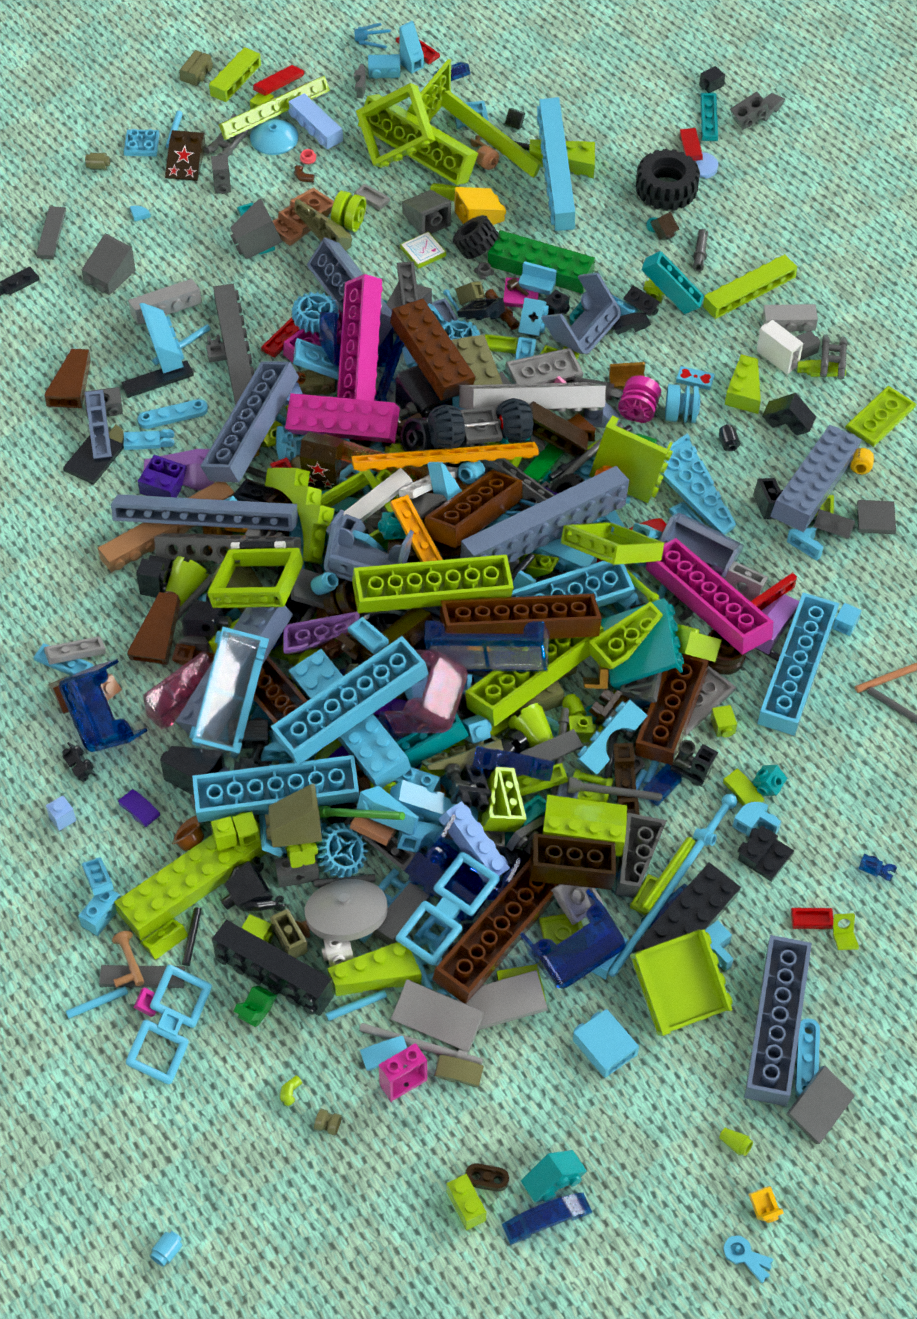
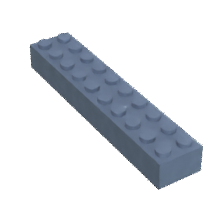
M617 466L610 468L462 540L460 558L507 554L508 562H513L541 546H546L555 539L562 538L564 525L592 523L594 520L606 516L616 509H621L626 505L629 479Z

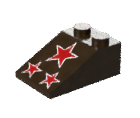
M172 130L169 140L165 178L198 181L204 149L206 148L204 133Z
M308 432L301 439V469L310 471L309 485L332 489L339 485L343 439Z

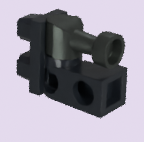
M684 740L680 743L679 753L673 761L670 771L674 772L675 776L679 778L684 777L691 781L692 784L702 787L711 772L718 752L702 744L694 757L692 755L695 751V744L690 740Z
M456 763L446 766L444 770L446 777L452 780L453 784L449 790V794L452 796L450 798L451 804H458L462 801L469 808L473 806L476 807L478 812H485L489 806L488 799L492 793L488 787L482 767L466 764L461 772L460 766Z

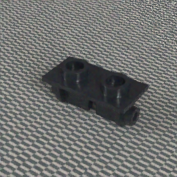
M634 285L623 298V300L649 316L652 314L656 315L659 311L657 306L660 301Z
M68 742L67 744L70 748L62 751V757L69 767L77 764L71 769L77 779L85 782L90 774L96 776L93 770L94 765L83 756L85 754L83 749L79 745L74 746Z

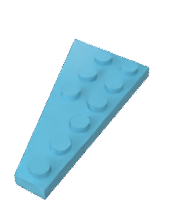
M687 433L672 444L670 449L673 451L669 461L666 460L668 466L665 473H661V475L664 476L663 480L714 530L725 535L735 528L736 523L727 506H724L719 491H716L714 482L703 461L699 459L695 446H692Z

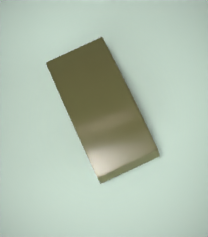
M439 1055L434 1076L453 1083L458 1081L477 1088L480 1084L484 1066L455 1057Z

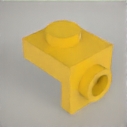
M766 1186L748 1194L758 1220L771 1223L778 1220V1216L784 1213L783 1209L777 1205L771 1186Z

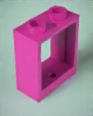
M416 1043L379 1064V1085L390 1102L427 1081V1059Z

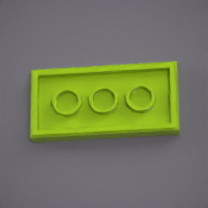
M887 386L846 425L845 429L874 447L917 404L895 389Z

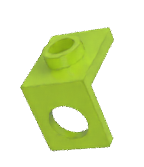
M854 913L834 914L833 938L838 950L859 949L854 934ZM848 919L850 923L847 927L842 928L838 926L839 921Z

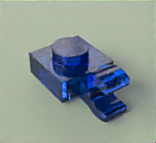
M864 853L859 869L875 877L879 875L887 881H892L893 875L887 871L895 873L897 866L894 864L882 865L883 861H880L875 856H869Z

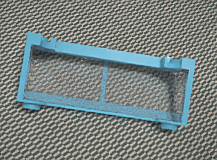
M222 627L221 632L217 631L214 643H217L218 646L197 725L196 727L192 726L189 738L193 739V745L204 749L218 750L223 752L225 756L238 758L262 662L269 642L268 638Z

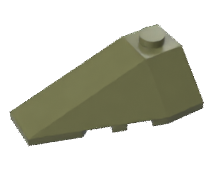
M295 200L293 210L321 242L325 237L340 243L345 251L351 248L352 236L349 232H346L342 226L301 200Z
M491 735V738L474 744L464 740L465 745H454L450 747L449 753L440 752L421 761V763L429 770L445 769L446 766L453 763L458 764L461 769L466 764L481 766L482 769H495L500 767L501 764L506 763V758L501 740Z

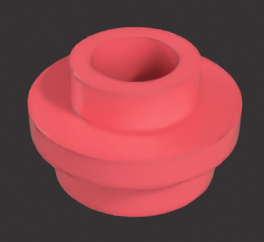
M310 149L303 150L300 155V161L304 164H312L316 161V154Z

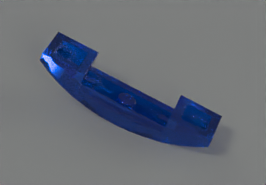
M476 746L472 766L490 770L496 767L514 768L516 774L550 781L554 761L506 750Z
M584 1192L576 1193L533 1207L504 1222L502 1227L510 1245L528 1239L532 1234L570 1219L574 1221L592 1213V1210Z

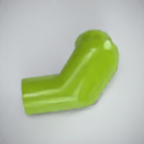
M297 1075L281 1087L280 1100L284 1102L285 1106H290L295 1102V1098L292 1096L293 1090L302 1084L301 1079Z

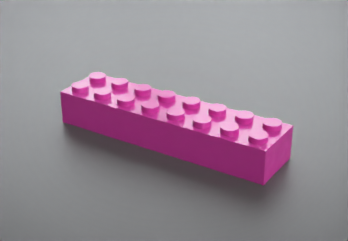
M367 274L345 282L337 398L375 400L380 310L382 307L381 293L383 287L382 279Z
M677 538L664 544L661 561L646 562V570L742 655L772 639L774 622Z

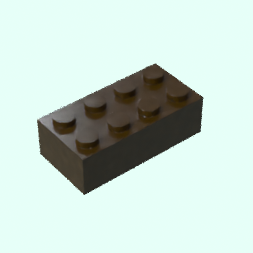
M534 833L530 847V881L612 890L616 876L615 842Z

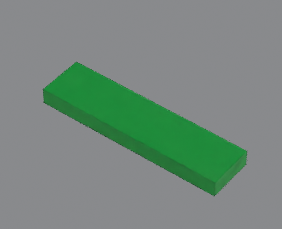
M548 443L545 449L525 469L524 473L537 483H540L565 452Z

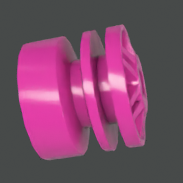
M645 376L629 378L626 381L621 400L618 404L620 414L625 419L638 423L651 421L661 396L659 384Z

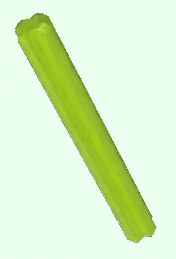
M691 837L685 839L641 903L640 909L645 913L650 912L696 844L695 840Z

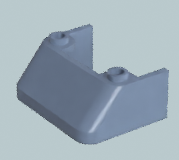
M599 273L578 276L586 290L581 297V304L585 311L571 327L562 314L544 315L541 317L555 341L579 354L590 353L621 315L618 304Z
M340 510L333 520L324 561L326 572L334 573L339 578L352 581L354 568L403 564L407 562L414 531L410 530L402 545L393 546L389 555H385L353 545V533L341 527L344 510Z
M681 513L670 517L659 540L665 544L677 538L701 560L711 564L714 571L723 577H726L729 568L734 561L736 562L744 547L740 542Z

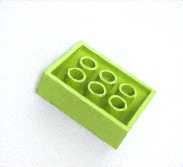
M447 59L420 92L429 122L441 109L442 106L440 104L445 91L449 90L451 92V59ZM411 103L407 111L416 116Z
M547 795L542 834L615 842L616 856L622 857L626 836L627 805Z

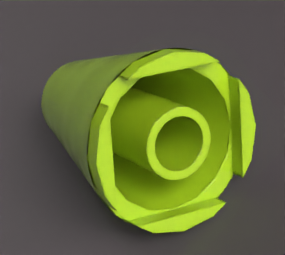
M177 556L174 560L165 592L171 591L176 593L181 600V606L209 574H206V569L192 560L186 562L183 561L185 557Z
M534 703L522 709L518 717L514 715L507 723L510 729L515 728L523 733L529 742L530 748L554 738L540 703Z

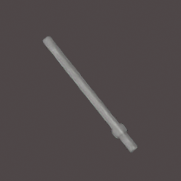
M364 1023L360 1025L359 1031L388 1040L404 1036L408 1046L416 1043L420 1049L428 1052L455 1057L480 1065L483 1063V1058L469 1055L467 1051L460 1049L459 1051Z

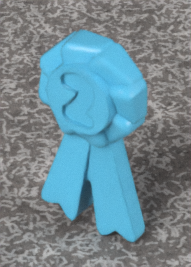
M731 1236L727 1239L723 1247L726 1259L734 1264L744 1263L760 1283L763 1284L764 1280L770 1277V1274L764 1269H771L773 1259L752 1252L749 1241L742 1236Z

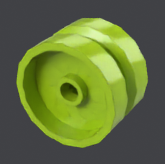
M341 190L334 200L331 220L342 227L345 226L346 230L357 232L364 219L366 198L357 194L352 196L350 192Z

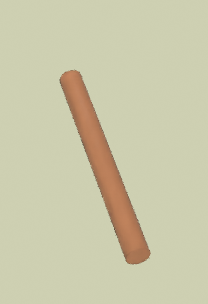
M917 662L856 685L854 689L857 693L868 690L870 687L881 685L917 671Z

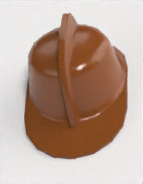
M197 815L189 818L181 825L172 841V844H177L183 851L192 849L204 839V833L200 826L201 822H198Z

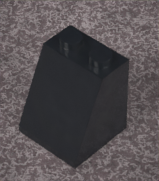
M171 746L160 758L164 780L190 795L194 794L192 776L217 773L225 767L223 752L218 750Z

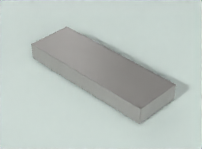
M99 636L44 647V653L50 665L106 654V649Z

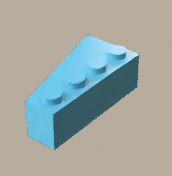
M404 780L391 787L390 790L392 797L419 817L418 821L443 826L439 818L456 805L451 804L450 798L444 797L445 793L439 791L428 792L426 787ZM471 806L469 809L477 822L479 812L476 807Z

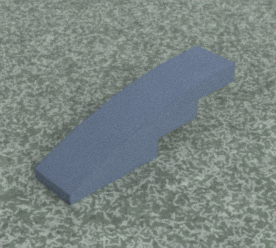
M103 390L85 392L93 459L112 457Z

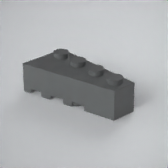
M627 813L625 844L622 857L619 856L615 895L636 897L667 820Z

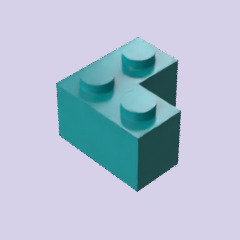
M573 1150L548 1153L521 1180V1183L534 1202H549L556 1196L555 1192L558 1189L569 1185L573 1187L582 1181L581 1177L587 1170Z

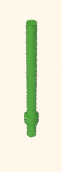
M322 805L318 807L320 818L337 816L391 820L405 819V813L398 811L340 809Z

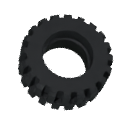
M674 149L656 150L653 153L647 154L638 164L636 192L643 202L646 201L648 206H654V209L659 210L661 208L663 211H668V209L673 211L679 207L682 209L686 207V204L689 205L697 196L700 170L692 157L686 156L682 151L677 152ZM667 177L677 181L666 182L659 180V178Z

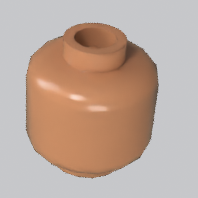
M490 146L479 148L477 150L476 163L487 170L496 167L499 162V153Z

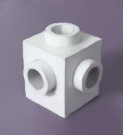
M324 939L325 948L322 949L324 961H329L330 967L354 958L350 941H330Z

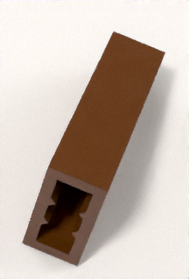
M89 349L70 350L45 392L44 396L47 407L82 408L91 363Z
M171 591L159 592L127 652L130 660L168 665L181 603L176 593Z

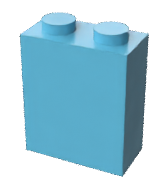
M608 1009L595 1013L590 1021L586 1024L581 1023L574 1029V1043L604 1078L638 1055L639 1045Z

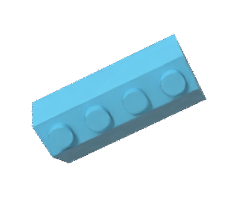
M140 303L139 305L163 373L182 368L181 360L184 359L182 350H178L180 348L178 339H174L176 337L174 328H170L172 326L170 317H166L164 311L159 308Z

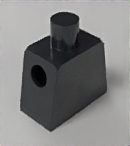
M195 600L183 618L184 635L215 636L221 627H231L232 618L223 615V608H212L209 602Z

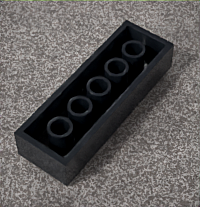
M708 862L638 941L631 954L696 930H706L737 897L741 886Z
M227 919L212 938L215 957L219 963L232 966L234 971L240 975L246 974L250 976L254 983L258 985L264 984L272 993L285 996L286 1000L293 1005H296V1003L301 1005L311 1015L315 1013L321 1016L334 997L332 978Z

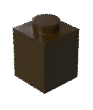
M671 211L650 222L659 240L663 238L668 240L675 236L674 232L680 230Z

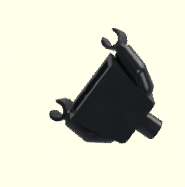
M258 856L252 859V863L248 861L234 867L229 880L225 883L230 894L221 899L223 906L227 910L234 905L248 912L271 910L273 907L277 911L285 909L286 904H278V902L284 901L283 896L279 895L275 898V901L272 900L273 895L260 874L264 869V863L257 864L260 862Z

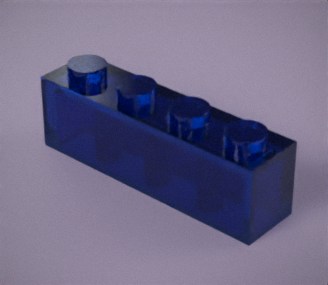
M417 851L404 872L409 875L408 879L414 884H421L425 887L423 889L425 893L432 897L435 895L440 900L443 898L433 888L447 869L426 853ZM454 875L444 886L446 890L469 906L478 896L474 890ZM484 900L474 915L469 916L461 910L456 917L462 921L465 919L473 921L486 900Z

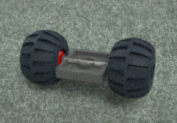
M511 398L500 403L496 413L494 407L459 410L452 405H441L429 413L427 422L431 444L437 449L458 448L464 439L466 445L501 441L502 438L506 440L509 438L508 442L512 444L522 443L530 438L533 431L531 408L526 401L517 398Z

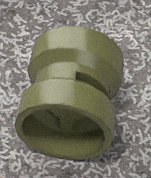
M321 1108L316 1116L314 1129L318 1131L325 1130L328 1134L335 1136L341 1124L342 1115L337 1113L330 1114L328 1110Z

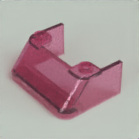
M415 650L425 661L427 670L430 672L422 698L410 699L405 704L403 711H385L384 715L396 733H444L452 727L468 673L462 664L436 650Z

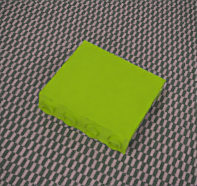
M612 415L605 427L589 477H594L596 470L603 466H617L629 479L627 494L649 503L651 497L655 498L659 488L657 485L660 486L664 476L661 473L664 474L667 469L668 463H666V460L669 461L673 451L670 449L673 443L670 442L668 447L664 448L617 426L619 418Z
M705 929L696 930L630 954L654 1027L659 1036H665L673 1030L724 1011L733 1010L731 1007L733 1004L732 998L726 992L724 986L726 984L724 975L719 972L717 966L719 964L718 957L715 952H712L710 946L712 944L711 937L708 932H705Z

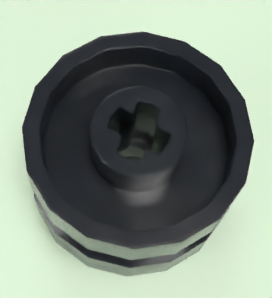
M409 418L404 423L401 431V444L404 452L437 450L431 444L427 423L428 418Z

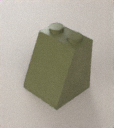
M310 784L268 806L269 814L265 815L267 840H272L273 848L322 841L315 784Z

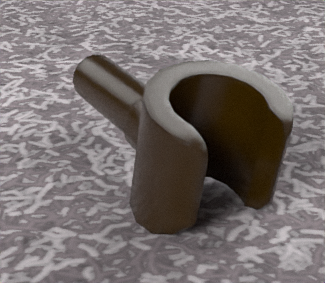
M516 278L507 281L506 287L509 291L516 289L526 297L529 295L527 291L519 286Z

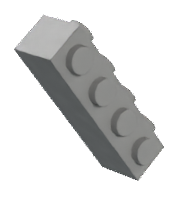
M189 279L130 299L128 303L131 315L139 325L145 323L140 303L159 308L164 311L165 315L194 307L202 303L200 289L193 279Z

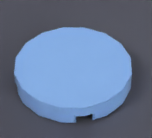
M702 152L703 160L695 162L700 170V178L705 177L706 179L717 173L718 161L713 155Z

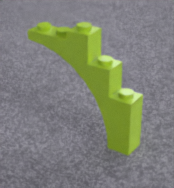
M267 468L265 486L282 491L290 498L293 504H297V512L303 530V561L321 564L326 528L333 520L334 508L320 505L322 490L308 486L310 471L299 468Z

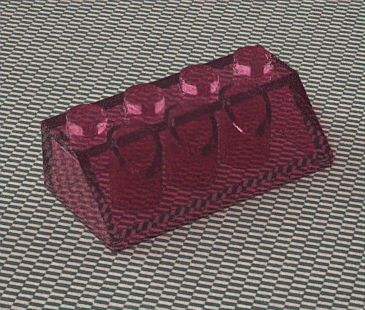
M204 651L143 694L146 715L161 730L171 726L179 717L212 662Z

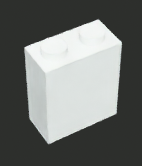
M771 320L769 323L762 325L759 330L757 352L784 373L789 374L797 367V362L800 361L803 342Z

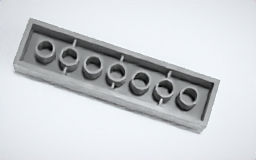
M591 382L460 385L459 407L465 409L494 407L496 413L500 403L511 398H517L526 401L528 404L534 401L549 411L550 409L560 412L566 411V409H571L572 411H582V409L596 411L598 407H605L606 386Z

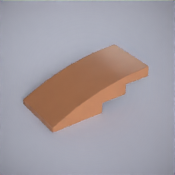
M311 188L290 200V206L278 212V218L273 220L281 240L291 246L311 231L293 210L295 200H301L327 217L331 213L334 203L332 199L315 188Z
M354 818L350 824V829L385 846L398 831L369 818Z

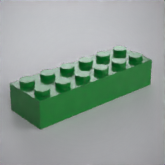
M499 231L497 241L488 252V263L492 268L521 276L524 262L556 270L555 286L580 294L584 293L585 288L578 279V276L594 273L595 257L506 231Z

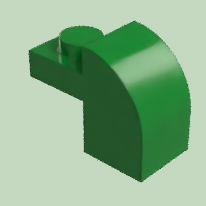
M254 986L251 988L245 1002L236 1004L234 1012L239 1014L238 1018L257 1027L270 1011L277 995L261 986Z

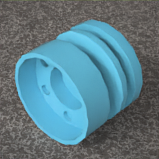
M668 384L665 421L677 422L679 414H682L684 423L687 422L688 415H691V423H696L700 410L699 386H694L693 394H690L689 385L686 386L685 392L681 393L680 385Z

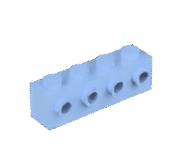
M305 93L289 101L288 111L290 116L295 118L300 126L304 127L311 136H314L320 145L329 149L343 142V129Z
M462 801L447 810L439 818L462 852L474 858L499 877L510 869L505 857L500 855L495 843L487 837L482 825L476 822L471 810ZM476 871L484 883L487 884L490 879Z

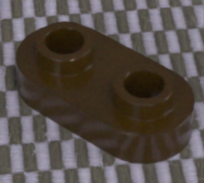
M474 1163L468 1166L465 1172L475 1188L500 1192L505 1190L509 1184L508 1172L500 1167ZM479 1174L480 1178L475 1180L472 1176ZM500 1178L502 1182L497 1184L494 1182V1179Z

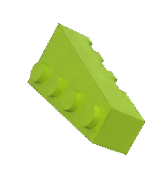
M530 139L529 153L542 163L541 167H543V154H541L540 147L541 140ZM565 141L570 172L579 176L581 174L587 175L589 178L594 179L595 142Z
M399 942L328 968V977L332 978L333 990L336 996L363 993V991L369 990L377 991L390 987H404L406 980L422 984V974L412 952Z

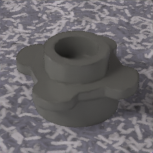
M486 262L480 263L474 269V272L479 275L480 279H486L487 276L494 275L491 265Z

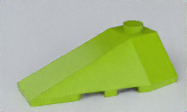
M652 602L647 603L599 636L590 640V655L601 667L614 669L633 654L663 614Z

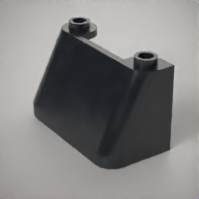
M418 365L401 371L396 377L395 403L402 409H405L407 403L413 402L422 418H428L429 413L435 406L453 399L451 397L441 401Z

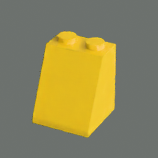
M455 188L454 211L462 224L481 215L487 216L493 225L505 221V206L501 205L497 194H494L491 188Z

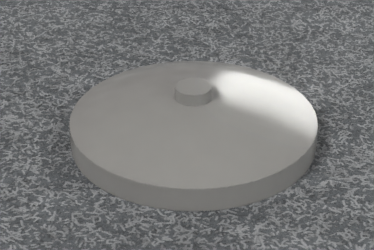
M344 879L326 884L310 896L305 906V918L309 929L317 936L330 941H351L365 937L382 925L388 913L387 899L384 892L377 885L360 879Z

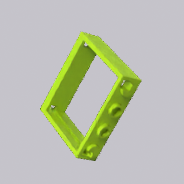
M412 83L356 110L374 166L380 168L388 167L389 163L400 161L404 156L412 155L418 149L426 148L430 143L436 141L419 88ZM410 97L422 136L380 156L368 118Z
M369 469L360 471L322 494L320 505L332 507L368 484L372 490L379 484L374 480L375 477ZM391 501L387 502L384 505L386 511L394 512L390 506ZM379 529L369 534L379 544L387 540L384 539Z
M612 522L564 525L561 544L614 565L661 561L664 542Z
M229 549L207 592L212 608L284 607L304 564L300 549ZM237 566H285L276 587L226 588Z

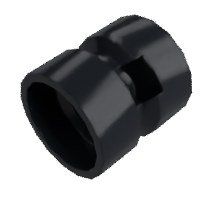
M511 728L503 736V739H500L504 754L508 758L525 751L529 747L527 738L515 728Z

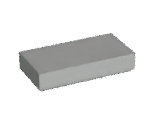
M363 184L354 192V195L364 196L366 203L379 211L390 202L389 197L366 184Z

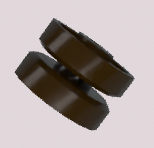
M346 580L336 586L334 590L324 595L323 603L328 617L357 612L352 581Z
M713 629L709 632L708 636L721 639L716 661H709L708 666L719 674L729 675L736 673L742 668L746 653L742 655Z

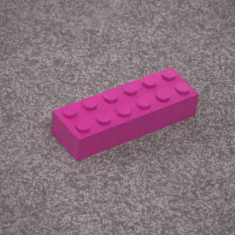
M290 393L285 429L292 434L306 435L308 432H313L335 438L395 443L400 408L393 402Z

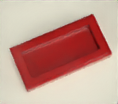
M791 908L792 929H833L834 918L832 908Z

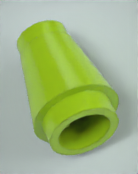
M726 1127L720 1133L719 1139L738 1155L746 1156L753 1146L750 1136Z

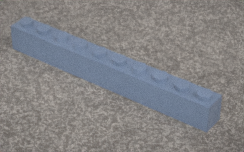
M118 494L111 503L113 521L293 531L298 522L297 504Z

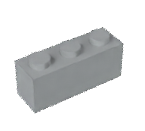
M816 304L764 305L763 325L773 320L788 332L816 331L818 322Z

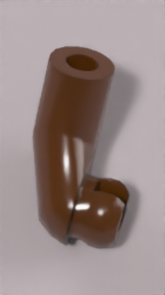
M301 165L294 167V175L299 181L314 183L315 174L304 173L303 166Z

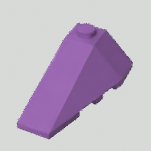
M194 449L160 456L187 466L183 485L190 487V489L203 490L215 483V481H209L200 467L210 449ZM151 458L144 460L143 471L150 462Z
M784 594L761 610L774 622L772 639L755 648L770 654L794 616L800 601Z
M352 612L287 624L284 628V654L302 653L339 637L341 633H348V627L360 619V613Z

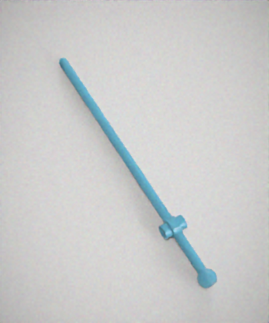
M726 794L722 797V806L706 829L697 828L695 830L693 839L697 841L609 970L611 977L617 975L632 953L634 946L647 931L704 845L713 846L715 844L717 835L713 834L714 830L727 811L734 808L737 804V798L733 794Z

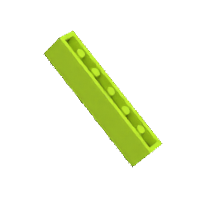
M785 254L777 257L771 262L763 264L759 268L734 279L732 282L722 285L712 292H708L704 296L703 308L714 319H717L796 278L798 266Z

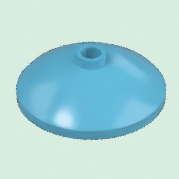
M269 119L255 126L250 133L252 146L257 151L268 155H279L290 151L296 146L299 138L297 129L291 123L280 119Z

